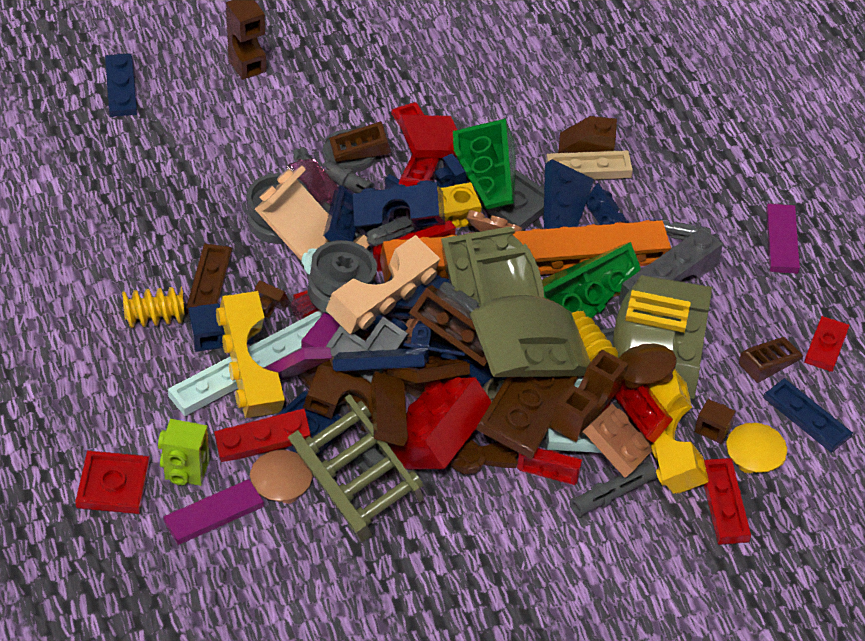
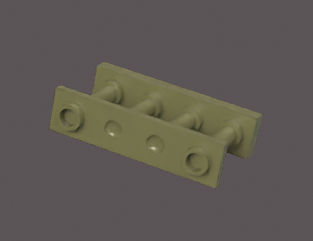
M349 394L345 397L351 410L349 413L313 438L308 436L304 439L297 430L288 436V439L362 542L372 536L367 526L372 523L370 519L411 491L419 502L424 500L420 490L424 484L414 470L408 473L386 442L374 439L373 424L368 419L372 416L370 411L361 400L356 403ZM359 421L368 434L330 461L326 459L321 462L316 455L320 452L319 448ZM376 444L385 458L348 484L342 483L338 486L333 479L337 475L336 471ZM394 468L403 481L364 509L359 507L356 510L350 502L354 499L353 495Z

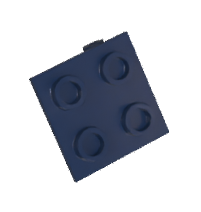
M421 321L413 328L412 337H408L404 342V346H408L410 349L428 348L429 351L440 352V357L447 359H458V356L465 355L462 350L453 344L432 341L433 330Z

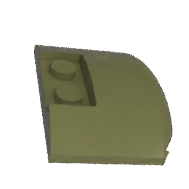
M511 226L441 238L445 270L448 273L450 284L455 287V291L460 290L479 302L480 307L489 300L511 295H532L544 298L542 279L536 261L526 243L523 245L513 236L515 230Z
M641 275L637 283L625 296L616 319L613 347L618 351V358L631 347L641 344L656 343L668 347L677 358L674 369L687 383L690 399L694 400L712 287ZM635 290L691 302L685 333L625 321L631 291ZM634 310V311H633V312L642 313V314H646V315L656 316V315H652V314L649 313V312H644V311H639V310ZM663 315V317H661V318H666V319H671V320H676V321H680V322H681V319H678V318L668 317V316H664V315Z
M532 295L504 296L489 300L479 309L475 308L470 313L493 377L584 376L587 366L591 363L571 311L552 300Z

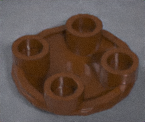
M656 343L631 347L619 357V359L628 363L623 378L628 388H638L642 384L667 383L671 381L677 360L671 349Z

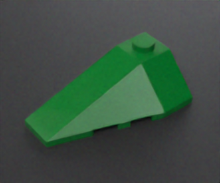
M506 118L453 131L455 155L466 171L485 208L491 209L514 203L516 174L515 141Z
M631 242L542 279L544 298L559 303L571 311V313L584 311L586 316L593 318L606 307L605 304L616 292L621 291L622 283L641 270Z

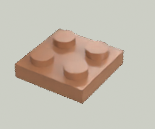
M613 403L583 430L585 435L624 478L632 473L652 452L649 440L632 426L627 415L622 410L617 409Z

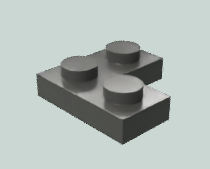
M382 317L366 341L354 333L350 335L340 325L326 347L330 348L333 357L338 352L400 349L409 334L385 317ZM385 369L354 371L371 382L374 372L383 373Z

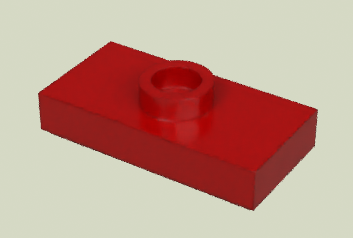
M821 316L804 363L833 372L850 325Z
M538 448L532 459L519 453L517 469L575 485L580 477L582 459L559 454L553 450Z

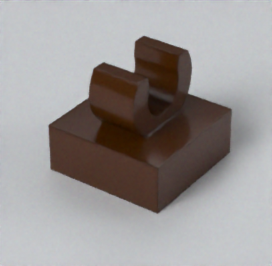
M259 280L254 291L259 293L264 316L269 318L275 311V307L285 311L290 304L286 292Z

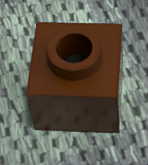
M708 399L698 415L694 432L723 444L732 429L736 411L724 404Z

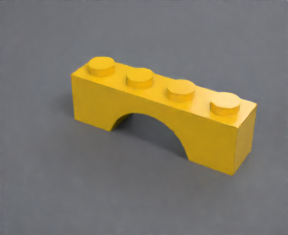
M254 291L222 296L220 308H216V318L218 325L224 328L225 335L222 336L223 348L225 353H230L232 361L229 362V373L231 380H236L238 390L235 391L238 408H243L245 418L279 413L285 401L279 374L259 366L251 358L247 349L248 340L261 331L264 322V313L259 293Z
M674 369L671 381L667 383L655 382L646 384L673 419L655 443L651 444L653 455L659 463V468L656 469L657 477L661 485H666L673 494L682 493L709 482L704 458L692 442L675 440L677 424L683 415L692 408L687 383Z

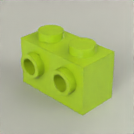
M170 419L166 431L162 430L158 439V449H162L160 467L164 468L165 479L170 480L176 485L188 483L202 486L210 462L207 425Z

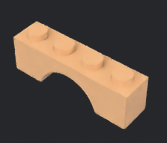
M415 235L395 249L388 265L392 274V280L383 284L373 285L353 278L331 294L326 311L350 335L360 328L365 330L374 322L377 315L389 313L397 301L401 298L406 300L411 297L422 283L424 285L429 284L437 275L436 268L440 258Z

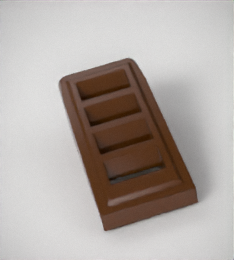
M382 121L329 138L336 161L392 153ZM351 143H357V146L352 147ZM345 144L346 149L341 151L340 145Z
M781 337L741 352L738 364L759 383L803 359V355L785 337ZM784 346L791 354L787 355L780 347ZM775 350L781 358H778L772 351ZM767 354L772 359V361H770L765 355Z

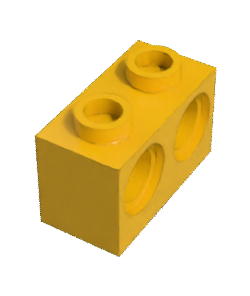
M472 183L441 188L443 191L445 222L451 220L456 228L470 226L471 224L466 220L469 210L481 213L482 207Z

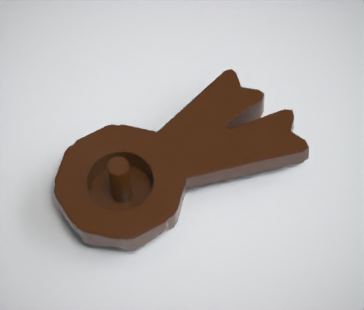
M470 439L463 444L449 463L451 467L462 474H476L480 472L484 465L514 469L518 464L516 460L518 452L498 441L485 446H479Z

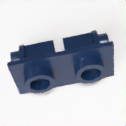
M596 183L587 198L586 204L599 225L618 222L630 223L626 220L623 213H618L619 207L612 198L611 192L606 191L599 183Z

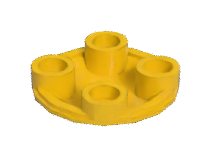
M744 423L735 427L728 435L726 443L728 455L744 473L770 472L784 464L788 450L781 434L772 427L761 423Z

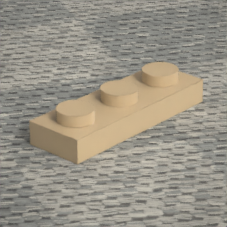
M629 151L552 153L546 156V163L553 159L593 179L632 178L633 169Z

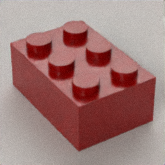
M457 377L429 382L421 396L410 404L406 413L408 438L405 445L399 446L386 442L405 469H445L474 432L492 402L476 377Z

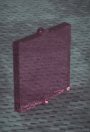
M314 158L299 159L297 162L287 165L286 168H290L292 172L300 166L306 169L298 179L307 186L308 192L318 203L332 202L334 191L338 186Z

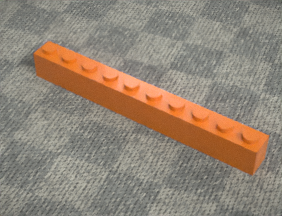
M645 220L634 223L618 222L608 225L590 224L581 227L563 226L554 229L536 228L528 231H515V234H513L523 245L526 243L530 249L540 275L558 273L628 242H631L640 266L651 264L671 250L663 220ZM446 237L419 238L440 258L436 268L437 275L441 276V278L449 279L448 273L445 270L441 238ZM393 239L383 241L380 262L385 283L391 276L388 265L395 249L407 240Z

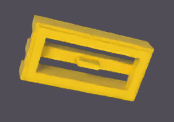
M632 290L625 321L685 333L691 302ZM634 310H639V311L649 312V313H651L652 315H656V316L646 315V314L637 313V312H633V311H634ZM663 315H664V316H668V317L678 318V319H681V322H680V321H676V320L661 318V317H663Z

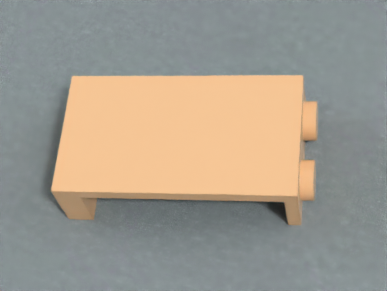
M300 166L293 172L289 168L277 178L280 184L276 188L273 186L269 187L259 197L262 202L255 208L258 214L300 260L304 253H308L309 249H317L323 244L331 242L323 236L328 213L297 180L306 170L303 166ZM364 234L353 241L365 248L370 245L367 242L368 238Z

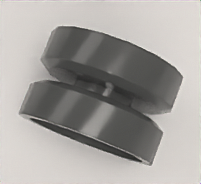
M282 173L267 174L256 179L249 186L246 195L249 230L256 238L267 243L283 244L285 242L258 214L255 208L262 202L259 197L269 187L273 186L276 188L280 184L277 178ZM297 178V180H298V181L305 187V189L308 191L307 186H306L300 179Z
M336 240L318 247L312 256L307 294L312 304L320 311L328 313L326 308L331 294L353 278L366 284H374L377 262L370 251L352 241Z

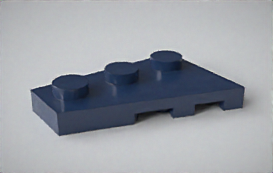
M553 159L545 163L544 229H554L563 226L578 227L594 181L593 178Z

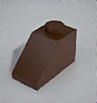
M589 116L560 132L558 153L614 151L617 119Z

